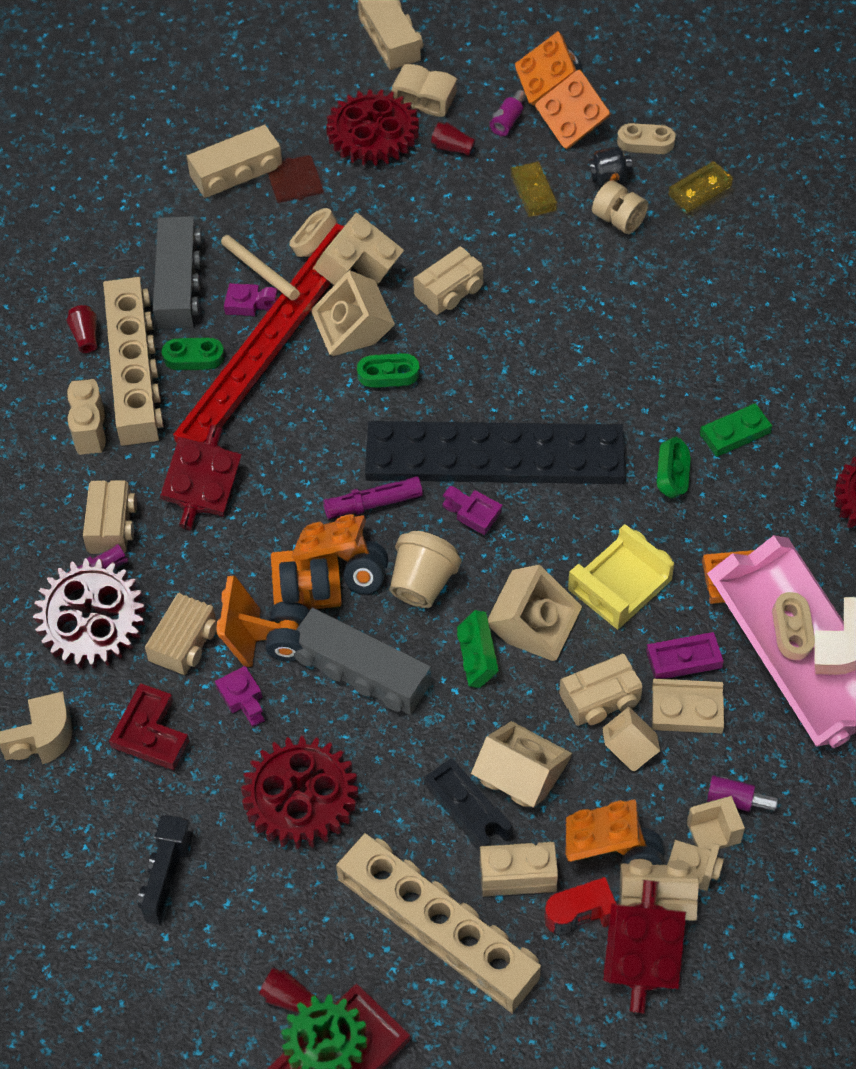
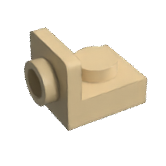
M675 840L669 862L680 860L689 863L690 866H696L699 882L698 889L708 891L710 880L719 879L724 859L717 857L719 844L713 843L710 851Z

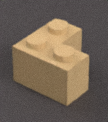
M356 212L325 249L313 269L335 285L349 270L354 268L363 276L375 280L378 285L404 249Z

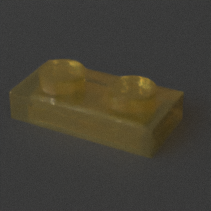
M539 161L511 167L512 180L528 217L556 211L557 202Z
M712 161L670 186L668 195L686 212H689L731 187L733 177L715 161Z

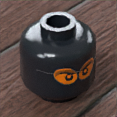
M621 147L597 150L594 152L593 158L589 159L592 181H597L601 187L610 180L624 184L628 179L627 173L633 172L630 154L624 155Z

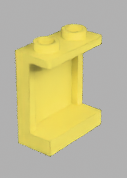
M624 524L619 529L617 540L588 566L584 568L578 564L569 572L568 590L618 630L672 581L674 562L665 551L658 550L647 542L642 533L632 530Z

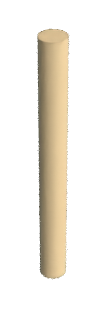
M226 235L222 238L221 244L290 300H296L299 297L300 292L298 289L231 236Z

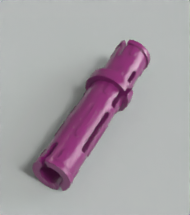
M416 476L367 490L359 491L358 489H353L349 494L323 499L324 511L328 520L353 513L361 515L364 514L365 510L422 497V486L419 478Z

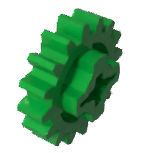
M330 994L327 995L325 1003H319L316 996H311L312 1006L307 1008L300 1002L297 1004L298 1017L288 1014L286 1017L291 1028L282 1029V1037L288 1041L282 1047L284 1055H292L289 1059L292 1069L298 1068L300 1065L302 1066L301 1069H352L351 1061L362 1062V1053L358 1049L367 1048V1038L361 1036L366 1032L365 1022H357L360 1018L357 1008L347 1012L348 1003L346 999L343 998L338 1005H335ZM344 1023L350 1030V1041L346 1039V1036L341 1034V1031L343 1030L342 1025ZM331 1033L332 1040L324 1039L322 1043L318 1044L317 1037L325 1038L327 1034ZM299 1036L303 1037V1041L309 1043L305 1054L299 1047Z

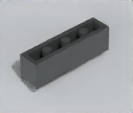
M194 216L158 218L153 312L157 329L194 328V315H199L200 312L199 298L195 297V292H200V276L196 274V269H201L200 251H197V246H202L201 228H196Z
M311 608L297 628V631L300 632L299 643L303 647V649L294 653V657L298 662L305 666L312 665L322 670L334 681L342 680L352 685L357 692L364 696L372 695L378 698L393 711L398 712L401 710L411 715L431 685V666L314 608Z

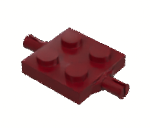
M210 425L205 442H197L183 437L178 438L160 494L161 500L175 503L184 509L179 527L184 529L187 522L186 530H192L197 513H211L224 516L242 454L228 451L218 446L223 429L217 426L214 436L216 425Z
M644 879L641 902L630 905L611 903L603 981L624 984L632 988L629 1011L636 1013H645L647 990L658 987L678 989L686 920L685 911L665 909L657 905L659 881Z

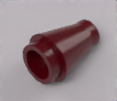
M438 122L431 138V144L436 145V149L470 155L475 139L469 137L448 122L445 124Z
M87 305L71 308L68 311L66 322L78 344L79 351L82 353L95 351L97 349L96 313Z
M275 967L271 969L259 991V995L266 998L265 1003L299 1013L298 1003L301 1002L308 1008L312 1006L311 996H316L284 968L280 971Z

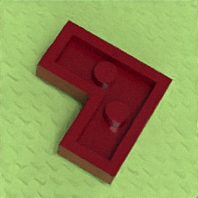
M140 683L109 739L110 747L175 770L189 743L188 734L161 725L173 702L172 694Z

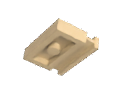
M653 679L652 729L722 734L724 729L723 682Z

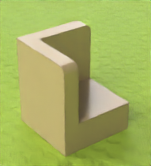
M630 707L626 708L603 727L605 745L632 771H636L660 752L656 732Z
M732 796L693 806L689 810L687 825L697 847L711 851L713 843L719 844V849L741 843L745 827Z

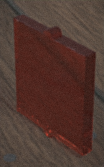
M311 155L293 159L288 157L274 171L267 172L277 203L295 199L303 200L304 197L324 193Z

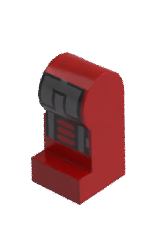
M603 877L551 896L546 903L544 918L548 930L557 935H566L572 932L576 925L600 919L602 927L609 926L611 903L616 904L606 878Z

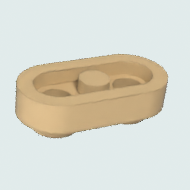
M629 123L623 125L618 130L617 144L627 152L666 154L674 148L675 132L670 127L664 125Z
M328 208L316 211L293 236L289 245L297 256L309 257L314 253L337 222L332 211Z
M786 592L777 598L772 608L777 645L785 657L792 660H801L810 654L815 645L810 608L803 596L795 592ZM784 611H790L794 616H788ZM790 641L796 642L799 647H794L790 644Z

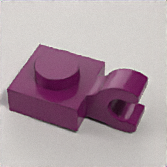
M229 283L223 306L225 314L255 316L257 309L269 311L277 300V289L267 287L260 291L259 285Z
M449 486L443 494L446 500L442 506L450 512H458V521L483 535L487 533L502 512V505L476 490L469 497L459 489Z
M246 666L215 681L216 689L231 713L242 709L252 727L265 721L261 714L263 712L262 708L258 703V700L263 698L261 690Z

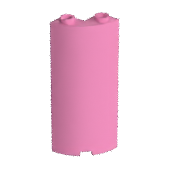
M773 535L749 555L732 553L708 572V576L815 745L823 746L830 744L832 748H836L850 739L851 735L856 733V670L840 675L815 674V645L810 654L804 659L792 660L785 657L777 645L772 608L781 594L786 592L800 594L809 604L814 636L815 631H844V621L789 538ZM784 611L786 615L794 616L790 611ZM790 641L791 645L799 647L796 642Z

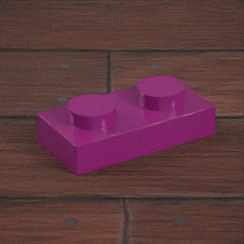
M714 632L647 644L646 653L654 679H667L715 670L723 666V658Z

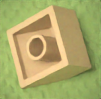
M350 270L311 309L327 350L332 356L374 345L395 325L375 280Z
M541 565L512 570L488 617L489 627L507 644L554 661L557 660L582 605Z
M511 721L486 736L471 774L480 778V782L484 786L494 790L500 789L511 795V799L517 804L534 808L547 797L573 753Z

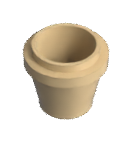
M410 531L400 535L396 543L397 557L389 591L395 597L408 604L421 608H430L451 575L458 572L462 560L456 548L446 540L430 533Z

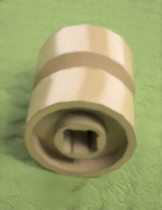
M613 180L608 181L602 186L592 205L594 215L606 222L612 221L614 227L626 234L634 232L639 227L648 210V201L636 193H628L627 188Z

